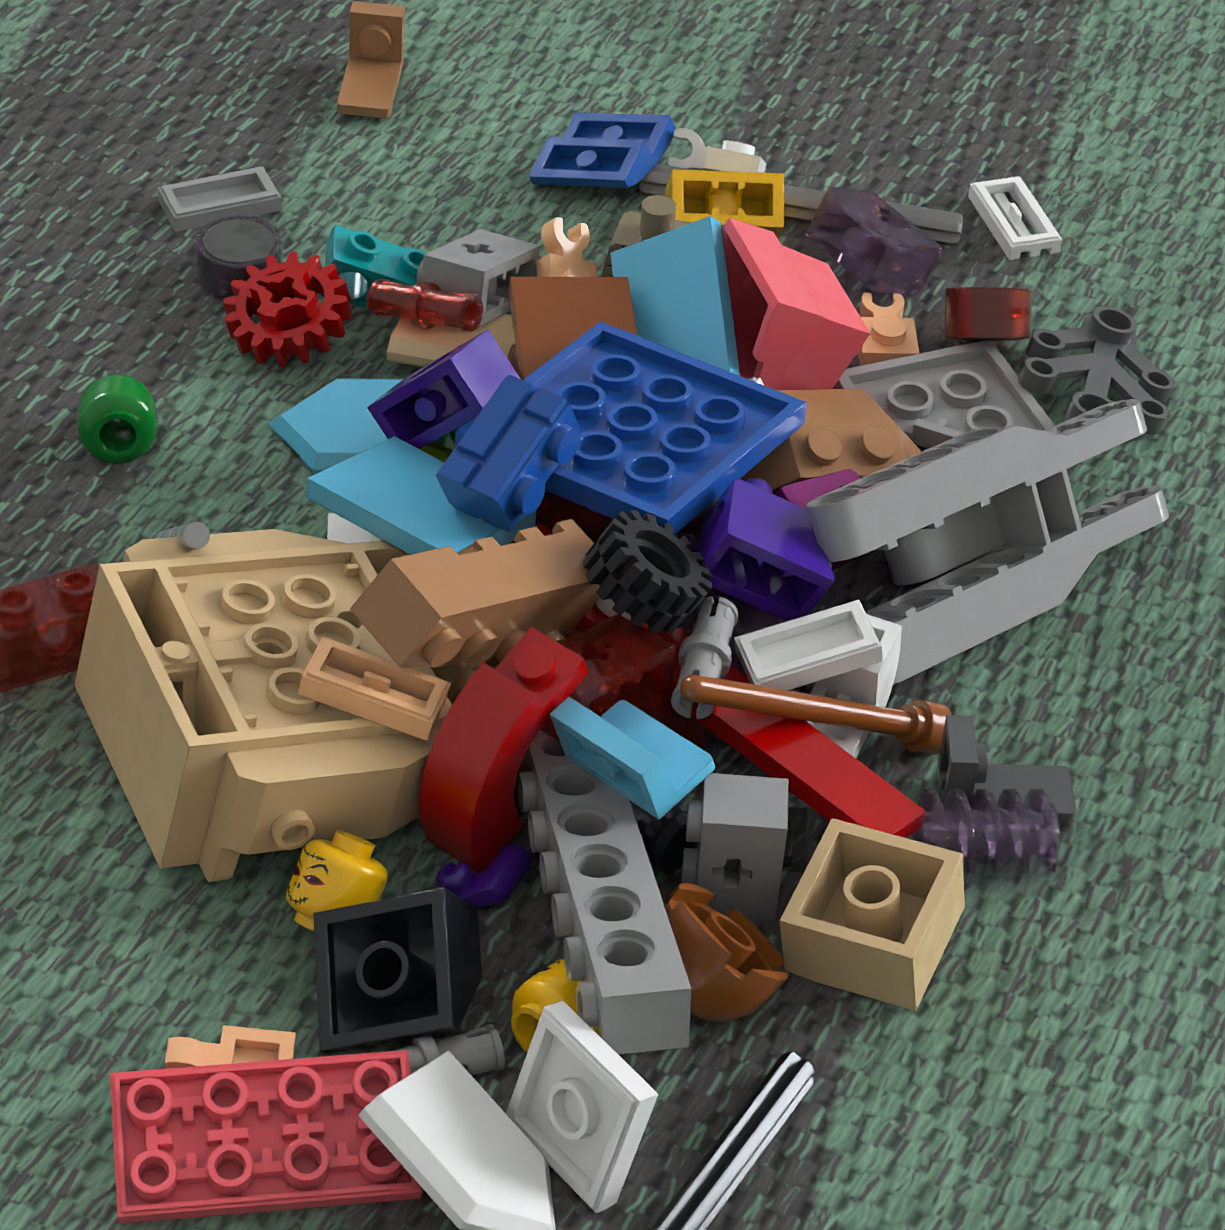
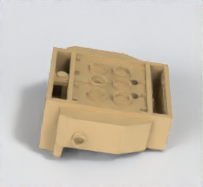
M268 529L210 534L208 543L204 547L194 550L182 547L177 537L143 539L125 550L123 562L99 565L74 686L160 869L199 864L208 882L229 880L233 877L240 853L251 855L304 848L306 843L313 839L332 841L336 830L356 835L365 840L383 838L420 817V787L429 752L449 709L478 667L412 668L451 683L446 702L440 710L436 724L433 725L428 741L297 694L302 675L322 637L393 661L350 608L390 559L410 554L384 540L343 543L283 530Z

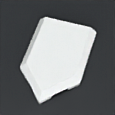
M450 1051L442 1054L379 1094L359 1113L358 1116L457 1228L461 1230H556L547 1160Z

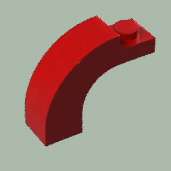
M531 627L495 669L484 662L478 667L455 699L443 720L429 752L423 772L419 795L420 821L429 842L458 861L465 862L476 873L483 872L488 868L502 847L509 843L523 827L514 804V785L519 767L530 744L550 719V713L568 698L589 673L584 658Z

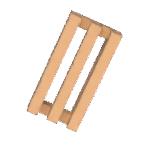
M322 637L302 675L297 694L428 741L433 725L436 724L440 710L446 702L451 683L412 668H399L393 661Z

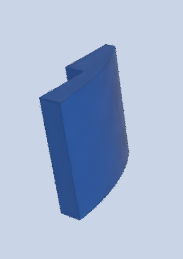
M575 112L563 137L548 136L529 178L532 184L629 188L642 180L661 159L674 137L675 125L670 115Z

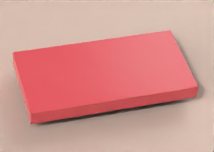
M408 1050L110 1073L118 1224L421 1199L422 1187L358 1116L379 1094L411 1075Z

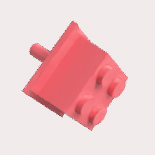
M729 218L723 226L722 234L740 376L746 379L760 377L764 386L774 390L832 389L852 359L860 352L864 342L870 335L863 320L828 263L781 245L772 231Z

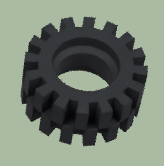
M629 510L627 514L622 511L617 514L585 554L587 557L583 560L584 568L590 570L586 574L590 584L600 585L596 593L603 601L610 598L615 603L612 610L619 616L624 612L630 614V623L640 628L646 622L650 632L659 634L663 629L666 634L673 633L676 628L678 629L710 591L712 583L708 581L711 578L710 569L701 566L705 560L700 552H691L688 549L692 543L685 536L678 539L672 534L675 528L671 525L664 523L660 527L657 525L656 517L648 513L642 518L638 511Z

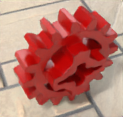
M290 252L286 262L278 263L277 259L270 255L266 259V268L259 270L252 265L246 267L249 277L246 282L242 280H233L230 285L234 296L224 298L223 300L227 314L224 319L230 337L235 339L240 353L244 354L252 350L255 360L259 364L266 361L270 355L276 356L279 367H285L289 356L297 355L303 364L309 362V350L316 348L323 353L329 352L330 347L327 338L329 336L343 338L346 333L342 321L352 319L349 305L351 299L345 279L339 278L334 264L322 268L320 258L315 254L309 257L305 263L299 262L297 252ZM318 293L324 298L323 303L318 302L316 296ZM253 314L258 316V324L252 321Z

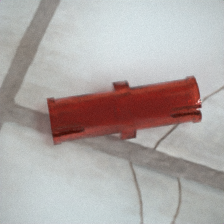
M377 279L371 285L367 296L368 309L370 312H374V316L409 320L411 325L422 329H431L435 325L473 332L481 323L484 309L482 300L477 298L478 295L441 290L437 284L426 281L418 282L415 285L389 282L386 279Z

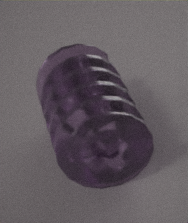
M923 789L919 795L917 805L923 808L926 813L922 827L913 833V840L962 853L966 874L975 873L980 855H987L993 874H1001L1007 855H1014L1019 873L1028 874L1033 855L1035 854L1041 855L1046 873L1055 874L1059 858V820L1054 804L1049 802L1048 796L1043 789H1030L1025 796L1024 802H1022L1021 796L1016 789H1003L997 803L989 789H977L972 796L970 805L962 789H950L943 805L935 789Z

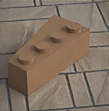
M573 519L557 522L552 529L553 534L544 536L537 527L519 530L513 539L515 543L502 546L493 537L475 540L471 546L458 554L451 546L393 558L380 571L350 610L399 668L479 667L483 662L490 667H497L531 627L562 646L567 647L568 641L566 637L600 599L596 593L600 585L589 583L586 574L590 570L584 568L583 560L587 557L585 554L594 543Z

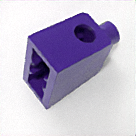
M754 478L745 481L741 479L732 481L701 524L697 552H700L705 560L701 566L710 569L711 578L708 581L712 583V588L782 619L790 621L808 615L834 582V575L828 557L817 543L808 510L774 495L771 486L764 480Z

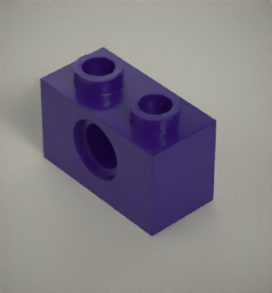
M489 329L409 375L370 404L367 409L387 439L395 436L420 449L477 417L508 374L519 379L520 377Z

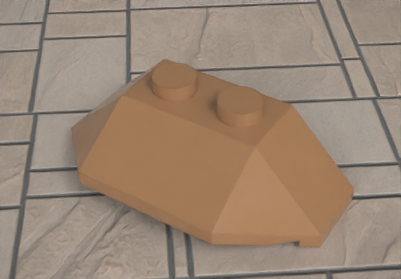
M864 389L777 390L807 402L805 424L740 479L743 481L754 478L764 480L771 486L773 494L776 495L783 486L845 469H851L857 472L860 478H863L922 451Z

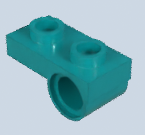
M334 225L326 242L325 266L330 264L336 266L339 278L346 281L351 299L349 303H357V307L368 305L374 299L376 293L410 303L412 298L419 299L420 289L416 282L417 271L426 252L416 248H404L377 239L365 231H353Z

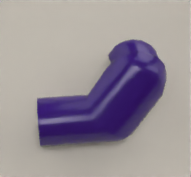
M507 843L502 847L486 871L472 874L470 866L461 861L457 865L453 862L444 865L436 875V886L438 888H446L475 908L499 905L507 900L532 865V858L522 846L516 843Z

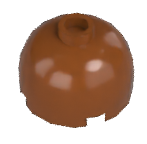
M689 882L679 884L663 904L691 986L690 1014L692 1013L701 1019L711 1022H730L754 1013L788 979V972L777 971L784 963L781 954L766 935L736 908L733 907L725 916L708 906L715 896L714 893Z

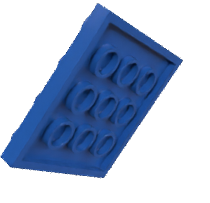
M601 321L524 379V381L533 384L536 389L541 387L564 397L570 403L581 429L580 442L574 457L567 464L557 465L545 483V491L612 519L622 511L625 514L629 510L638 511L642 518L648 513L656 517L657 525L660 527L664 523L674 527L673 535L722 495L732 481L743 477L805 424L807 402ZM477 417L455 431V447Z

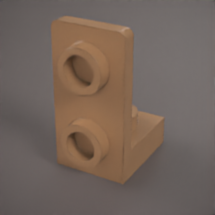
M352 1L349 18V59L337 101L338 113L376 118L390 117L404 62L405 6Z

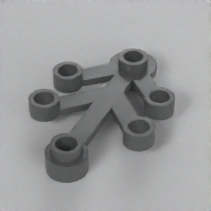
M1110 306L1097 307L1092 315L1084 319L1080 328L1057 331L1047 329L1035 330L1026 348V353L1030 358L1025 360L1018 377L1020 385L1026 390L1036 394H1048L1051 392L1055 380L1086 376L1083 391L1076 392L1072 397L1065 414V421L1096 407L1112 403L1107 398L1109 386H1111L1124 400H1140L1147 427L1145 434L1156 435L1162 431L1169 415V410L1164 404L1168 401L1175 386V382L1170 375L1159 370L1135 347L1137 342V335L1135 333L1137 324L1133 317L1118 308ZM1090 348L1092 350V353L1061 357L1063 350ZM1116 357L1139 377L1138 383L1115 361Z

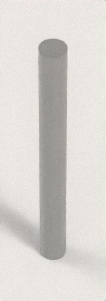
M192 522L163 530L155 538L177 537V541L182 547L194 550L202 548L208 543L210 532L205 524Z

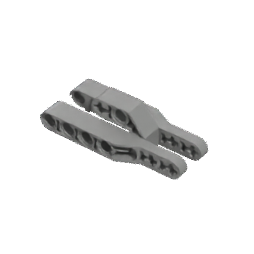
M1127 399L1108 403L1044 431L1016 425L1004 429L999 427H977L819 496L806 504L817 543L827 555L831 568V562L848 560L873 550H884L894 585H909L929 580L1003 545H1007L865 612L866 614L902 626L900 655L893 685L1062 604L1098 553L1169 518L1163 490L1160 486H1144L1127 490L1077 512L1066 470L1145 433L1147 427L1140 400Z

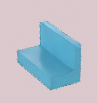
M568 697L550 713L568 760L659 820L715 769L714 761L709 753L625 700L618 701L600 717L571 697Z

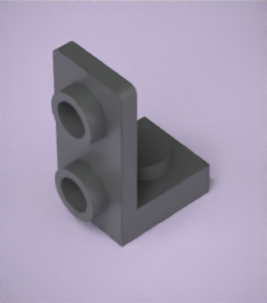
M946 715L937 765L942 819L1071 823L1074 820L1076 807L1071 774L1068 767L988 764L986 743H976L973 716Z

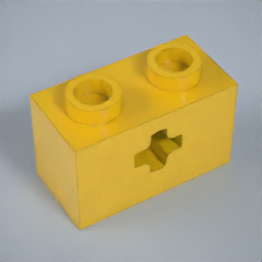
M672 169L665 188V196L671 198L676 203L675 220L692 223L712 216L721 222L723 229L727 220L732 218L772 231L777 239H779L784 229V173Z

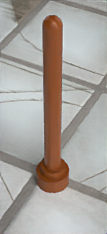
M689 675L683 679L680 685L682 696L690 702L894 735L908 751L929 755L940 754L946 715H951L950 710L944 704L924 700H915L909 705L902 706L900 709H893L701 675Z

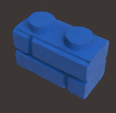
M508 374L435 475L449 504L455 509L477 519L481 517L486 523L509 533L514 529L523 514L530 515L534 513L542 502L545 493V483L558 464H567L574 457L579 446L581 429L570 403L560 395L541 387L536 389L533 384Z

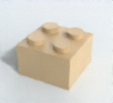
M832 818L779 921L785 971L824 985L916 1011L965 908L963 854Z

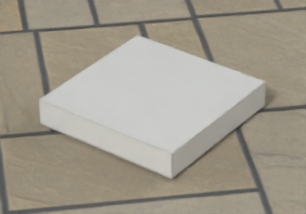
M560 1001L543 1008L506 1115L542 1153L549 1166L595 1213H599L617 1203L658 1093L564 1001Z

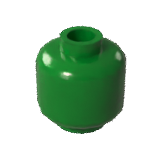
M114 374L100 377L88 385L79 399L77 426L81 442L90 454L104 462L125 463L136 460L148 451L156 437L157 410L153 395L143 383L130 376Z

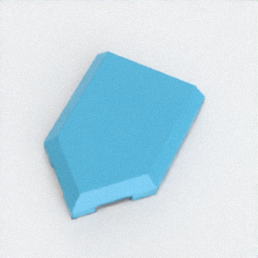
M337 378L268 423L269 428L300 456L301 461L315 475L388 440L367 407L403 379ZM441 437L436 439L435 442L440 443Z

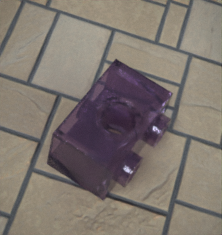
M832 186L828 187L805 234L874 293H900L906 296L920 294L943 250L938 243L873 191Z

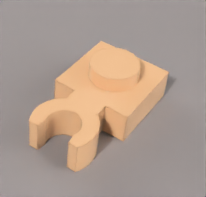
M556 217L545 223L542 227L541 238L549 254L536 260L537 277H597V263L583 260V250L587 248L590 241L587 224L579 223L568 229L567 239L563 233L562 218Z
M864 293L862 295L860 317L869 330L870 335L858 353L860 366L920 354L914 318H903L905 301L900 293H893L892 305L888 307L875 305L872 302L871 293Z

